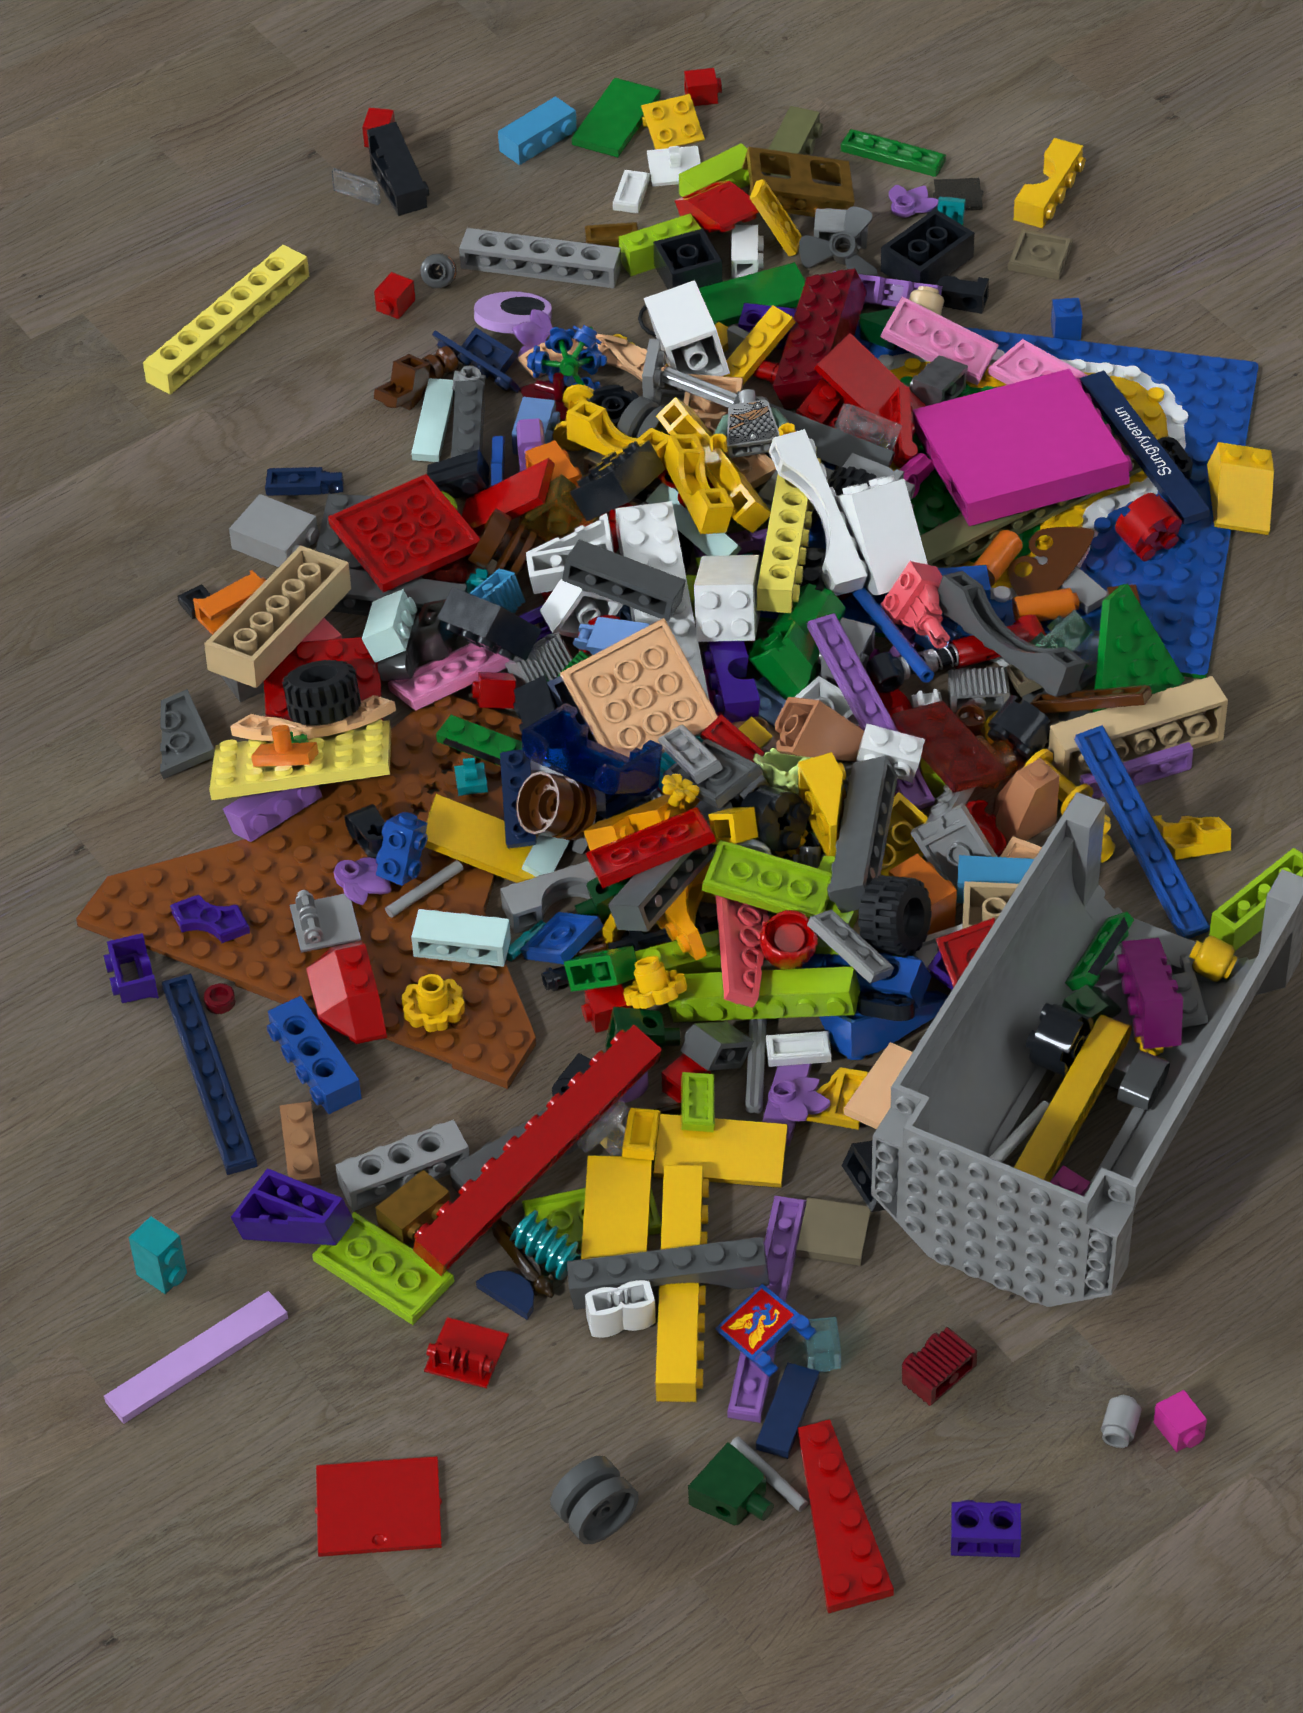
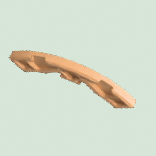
M597 334L595 338L602 342L601 345L597 344L598 350L602 355L606 356V364L623 369L642 381L647 350L622 338ZM573 338V346L567 352L568 355H573L575 349L579 344V342H577ZM545 342L538 345L540 346V351L548 352L550 361L560 362L563 358L562 353H556L552 349L546 348ZM534 348L518 357L519 362L532 377L533 372L527 367V359L529 354L533 353ZM667 366L661 367V370L664 371Z
M373 695L361 701V706L353 715L330 724L304 725L282 718L250 714L234 723L230 728L232 736L251 740L273 741L271 729L278 725H288L290 732H293V737L304 734L307 735V739L346 732L370 724L395 712L396 706L395 701Z

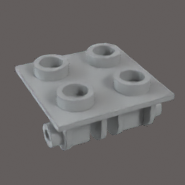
M301 890L295 899L296 904L289 905L301 952L361 940L352 901L345 894L314 900L313 895L309 891Z

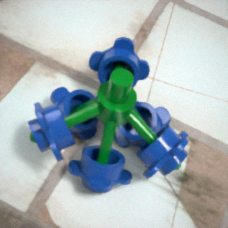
M583 325L580 329L573 326V329L567 330L554 327L550 330V337L545 342V346L556 353H562L563 358L561 361H550L548 352L540 351V346L536 345L533 353H530L528 356L527 367L532 370L534 378H538L540 373H546L550 382L553 383V375L555 373H562L564 375V386L570 387L571 385L581 384L595 391L601 387V384L598 381L593 383L589 377L580 378L577 373L578 369L581 366L589 374H596L600 366L606 365L607 358L598 350L597 344L601 345L602 342L595 338L598 333L593 330V327ZM573 338L574 340L579 342V344L575 349L573 355H568L567 352L573 346Z

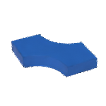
M493 436L491 486L504 480V436Z

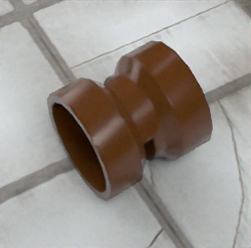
M448 346L441 347L434 355L429 354L422 358V360L431 363L429 378L441 379L444 373L450 374L459 367L456 355Z
M976 705L962 706L956 713V739L963 745H977L983 741L985 736V712Z

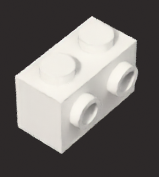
M866 724L856 762L886 755L898 775V779L913 782L925 739Z

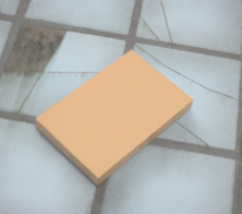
M890 1042L844 1107V1115L877 1129L891 1107V1086L913 1052Z

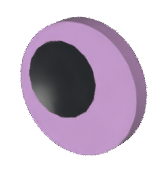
M499 292L484 296L475 303L474 320L485 329L514 334L512 331L513 327L522 322H530L532 309L545 312L551 320L552 307L546 299L534 294Z

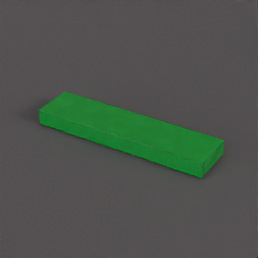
M853 129L849 130L841 143V152L933 177L938 175L946 162V154Z

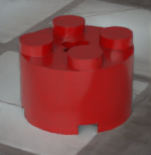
M1148 493L1137 498L1128 506L1131 511L1125 517L1121 513L1115 525L1116 532L1142 561H1148L1154 556L1156 551L1162 548L1171 549L1179 540L1176 535L1181 528L1182 520L1159 494L1156 496L1154 493Z

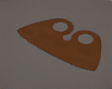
M1052 527L1037 531L1029 541L1030 551L1039 557H1047L1048 561L1041 565L1033 557L1021 556L1009 565L1007 575L1017 596L1058 590L1086 553L1093 540L1094 530L1081 527ZM1043 535L1050 536L1053 539V545L1047 550H1039L1035 545L1036 540ZM1021 562H1028L1032 565V572L1025 577L1017 576L1014 572L1016 565Z

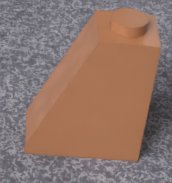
M788 697L775 721V731L780 733V740L776 742L777 751L781 754L817 757L832 752L836 760L856 762L864 730L820 700Z
M1041 758L1018 770L995 797L993 814L996 816V826L1004 835L1007 844L1012 836L1027 841L1056 824L1060 776Z

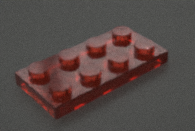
M943 700L892 714V720L899 732L925 739L921 757L953 793L1005 778L1006 769Z

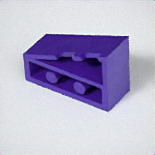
M268 1168L231 1216L243 1240L337 1245L354 1222L343 1198Z

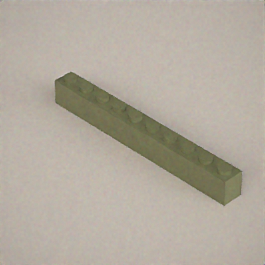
M1117 435L1113 436L1114 439H1118L1120 441ZM1120 441L1123 453L1129 455L1133 469L1129 472V477L1142 471V469ZM1100 492L968 526L963 515L960 514L956 518L920 535L927 563L937 568L957 567L981 555L1000 531L1009 530L1019 535Z

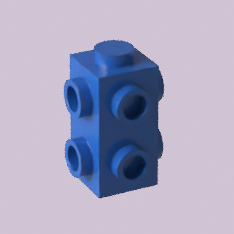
M402 812L385 822L382 828V847L376 856V863L378 864L376 876L402 886L419 875L422 867L420 857L428 839L426 834L427 822L419 820L415 814L409 812Z

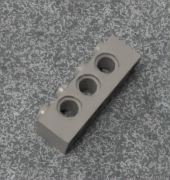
M453 1119L446 1123L436 1124L432 1128L417 1134L407 1135L403 1139L391 1144L376 1147L372 1151L357 1157L347 1158L335 1166L338 1184L353 1212L388 1198L422 1170L426 1171L435 1180L451 1174L450 1167L461 1158H467L470 1155L469 1147Z

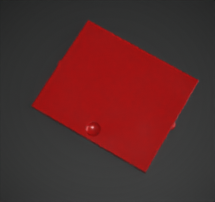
M438 1456L316 1465L317 1507L315 1508V1513L317 1514L318 1557L442 1548L440 1518L442 1499L439 1494Z

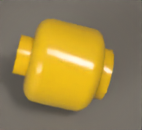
M1214 936L1206 937L1203 943L1197 940L1189 955L1190 958L1194 959L1192 970L1213 982L1220 981L1222 977L1227 979L1238 959L1234 955V947Z

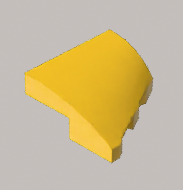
M1162 815L1152 816L1174 860L1231 851V828L1219 817L1196 818L1181 816L1178 823H1168L1162 819Z

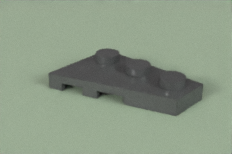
M188 689L161 700L160 728L162 730V743H160V752L162 754V764H160V773L163 779L213 758L215 749Z

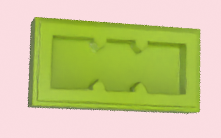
M682 1072L681 1130L713 1132L715 1126L714 1074Z

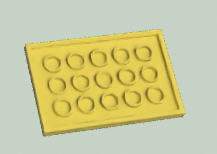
M382 719L346 732L308 739L309 742H317L319 752L310 765L253 767L251 755L260 744H273V741L251 739L241 742L236 740L223 741L219 745H215L209 788L211 800L390 775V720L382 721Z

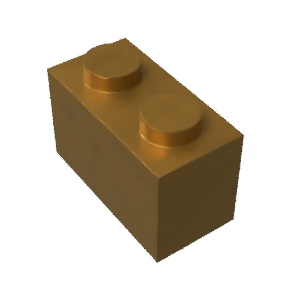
M422 1170L375 1207L378 1226L404 1244L409 1245L412 1241H415L414 1235L423 1224L427 1222L431 1225L438 1218L436 1213L447 1201H450V1192L426 1171Z

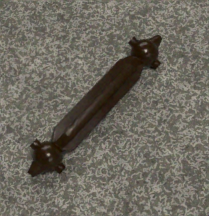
M501 1217L491 1227L494 1237L526 1279L534 1282V1295L541 1294L552 1298L554 1296L553 1280L555 1277L552 1274L549 1276L543 1274V1268L535 1262V1257H529L525 1254L526 1247L522 1249L515 1247V1240L510 1241L514 1230L507 1222L502 1221Z

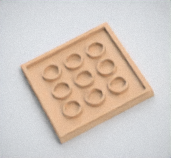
M665 618L560 672L562 680L616 778L663 754L665 751L661 748L658 739L679 725L683 724L696 736L702 733L718 717Z

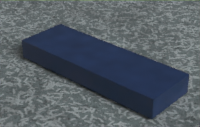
M787 1363L756 1441V1450L788 1459L798 1434V1428L802 1424L818 1383L819 1371Z

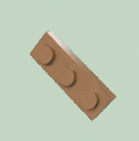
M311 1101L280 1105L288 1177L311 1186L321 1185Z

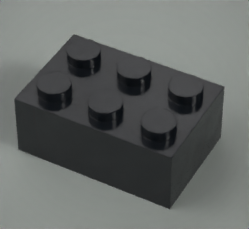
M934 209L881 247V272L892 279L935 285L940 278L948 276L974 257L975 233L937 209Z
M649 440L638 444L637 441L632 442L622 449L623 452L618 455L616 451L611 452L601 459V463L590 468V473L577 480L578 485L570 491V494L586 521L630 502L665 470Z
M452 587L437 617L447 624L446 630L465 637L466 641L477 647H483L494 654L498 653L511 661L515 657L526 661L542 629L507 609Z

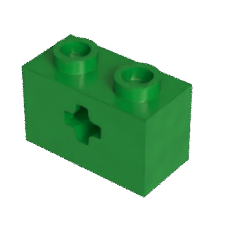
M628 946L589 952L564 962L571 992L615 986L634 979V970L636 969L634 964L637 962L634 947Z

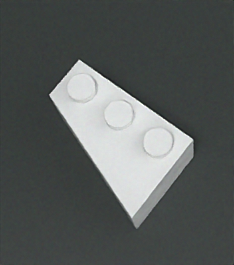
M607 513L600 516L598 521L586 527L581 525L575 528L574 533L561 539L557 537L526 552L529 578L534 594L549 592L555 589L563 577L565 560L579 539L614 552Z

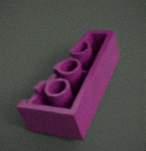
M1150 938L1122 941L1121 954L1116 956L1118 973L1124 974L1122 976V988L1124 994H1129L1127 998L1129 1015H1135V1018H1133L1135 1037L1141 1038L1143 1049L1180 1046L1182 1043L1183 997L1181 993H1177L1178 984L1176 979L1172 980V969L1170 965H1167V957L1160 939Z

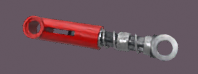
M1036 615L1022 616L1013 625L1006 626L1016 636L1030 644L1045 648L1049 644V638ZM974 635L949 641L948 647H943L944 649L939 648L937 651L929 649L918 652L933 672L937 671L938 668L942 670L943 666L951 665L958 669L1002 657L994 650L985 647L983 642ZM888 652L875 655L866 665L880 693L895 691L903 684L905 679H909L910 675L916 674L903 657H893Z

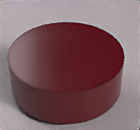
M223 983L211 985L204 992L205 1007L214 1014L229 1012L236 1002L234 990L229 985Z

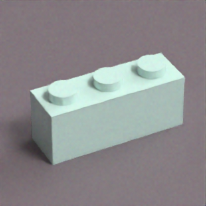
M403 589L372 602L362 641L375 663L406 651L417 608L414 600L411 597H407Z
M419 909L411 936L413 957L504 967L511 941L509 919L495 916L487 917L467 913L460 914Z

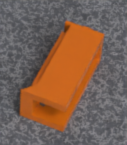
M251 570L250 575L243 577L205 599L193 598L197 620L213 635L266 579L260 578Z

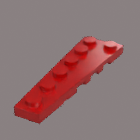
M831 1420L799 1427L798 1439L828 1614L894 1596L892 1582Z

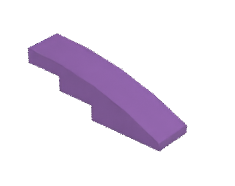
M858 274L867 291L864 301L867 304L896 308L902 297L909 300L911 292L918 290L919 286L936 288L939 290L940 295L942 292V286Z

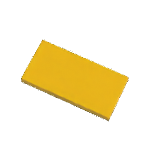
M436 794L426 821L428 823L426 829L428 836L426 848L515 883L535 878L532 874L521 869L533 845L507 848L504 820Z
M660 1114L653 1171L654 1177L663 1178L664 1165H703V1178H709V1182L782 1188L788 1125L715 1118L713 1132L681 1130V1115Z
M588 1156L581 1260L647 1251L652 1160L624 1158L622 1156Z

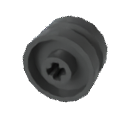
M642 396L634 399L627 406L617 425L619 431L632 438H639L650 428L670 435L656 417L664 406H659L657 402Z
M594 1456L582 1461L562 1477L553 1490L550 1505L565 1523H569V1529L583 1544H595L614 1534L628 1521L636 1509L639 1495L636 1489L624 1477H620V1471L607 1457Z

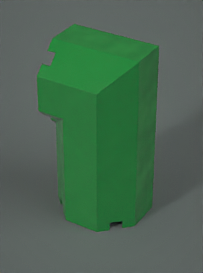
M812 584L800 587L799 602H793L792 612L779 613L774 624L767 630L769 636L764 641L761 637L756 639L747 653L750 662L770 686L785 700L788 697H795L814 680L821 667V664H818L820 651L807 628L808 621L835 613L840 622L845 614L846 607L832 590L824 588L823 591L815 589L816 585Z

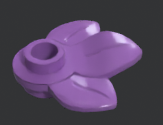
M895 185L889 191V199L892 202L891 211L901 218H907L915 213H927L938 207V199L928 198V191L924 185L908 191L899 185Z
M532 309L530 322H522L512 328L516 338L524 345L520 349L518 357L536 345L538 346L546 342L553 327L550 317L545 312Z
M364 857L356 862L343 860L335 866L334 877L337 884L343 888L345 896L357 904L364 905L368 893L388 894L391 892L389 880L376 876L378 866L376 858Z
M804 1077L795 1079L793 1082L786 1080L778 1081L771 1086L768 1093L769 1103L773 1107L779 1108L781 1115L792 1121H806L808 1114L821 1113L830 1106V1100L816 1092L819 1086V1079Z

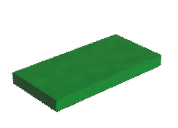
M614 78L572 136V145L618 158L642 124L644 114L641 105L657 102L661 97V90Z
M794 262L698 289L714 325L720 322L725 326L739 323L744 303L774 305L785 308L797 307L805 279Z

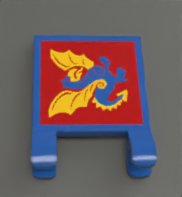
M763 1284L715 1328L723 1338L750 1359L768 1377L774 1374L778 1367L772 1362L771 1357L766 1352L792 1327L806 1340H809L817 1332L804 1315L795 1311Z

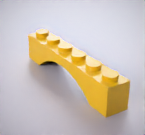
M675 397L656 417L670 435H697L705 450L706 476L715 488H725L734 505L732 518L744 528L754 533L770 517V509L728 454L723 452L722 448H716L714 452L710 451V437L712 433L692 408Z

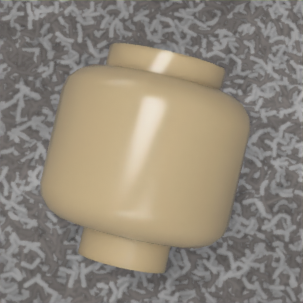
M919 286L918 290L911 292L910 301L941 316L944 298L939 294L938 289Z

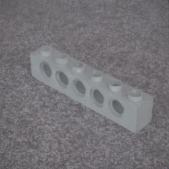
M467 228L459 247L462 269L598 287L615 288L622 268L621 248L481 229Z

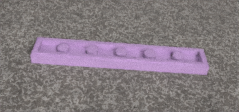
M267 1291L104 1395L106 1404L121 1422L125 1424L288 1319L287 1311Z

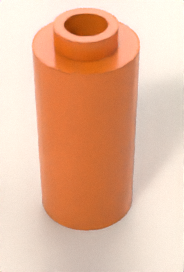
M1000 531L973 565H987L990 587L994 586L1022 550L1023 544L1020 537L1013 531Z
M1064 588L1013 597L1012 610L1014 620L1016 621L1022 616L1029 614L1036 615L1040 622L1075 616V610H1079L1078 595L1076 592L1072 593L1071 588Z

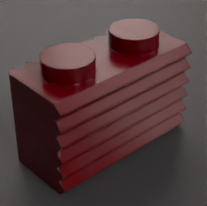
M946 1327L940 1334L937 1332L932 1334L921 1351H918L917 1354L912 1352L905 1358L902 1363V1383L909 1390H912L914 1394H917L919 1398H922L923 1402H926L928 1406H931L977 1366V1350L949 1327Z

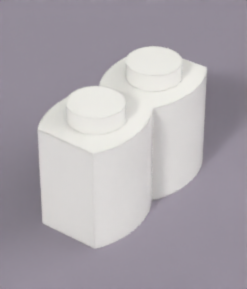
M631 1281L618 1288L602 1287L594 1289L585 1295L586 1318L592 1337H610L620 1333L622 1330H643L656 1323L655 1299L649 1281Z

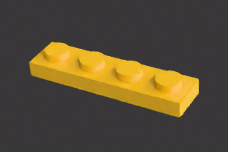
M772 305L726 360L730 374L724 375V377L743 378L744 385L795 324L794 318Z

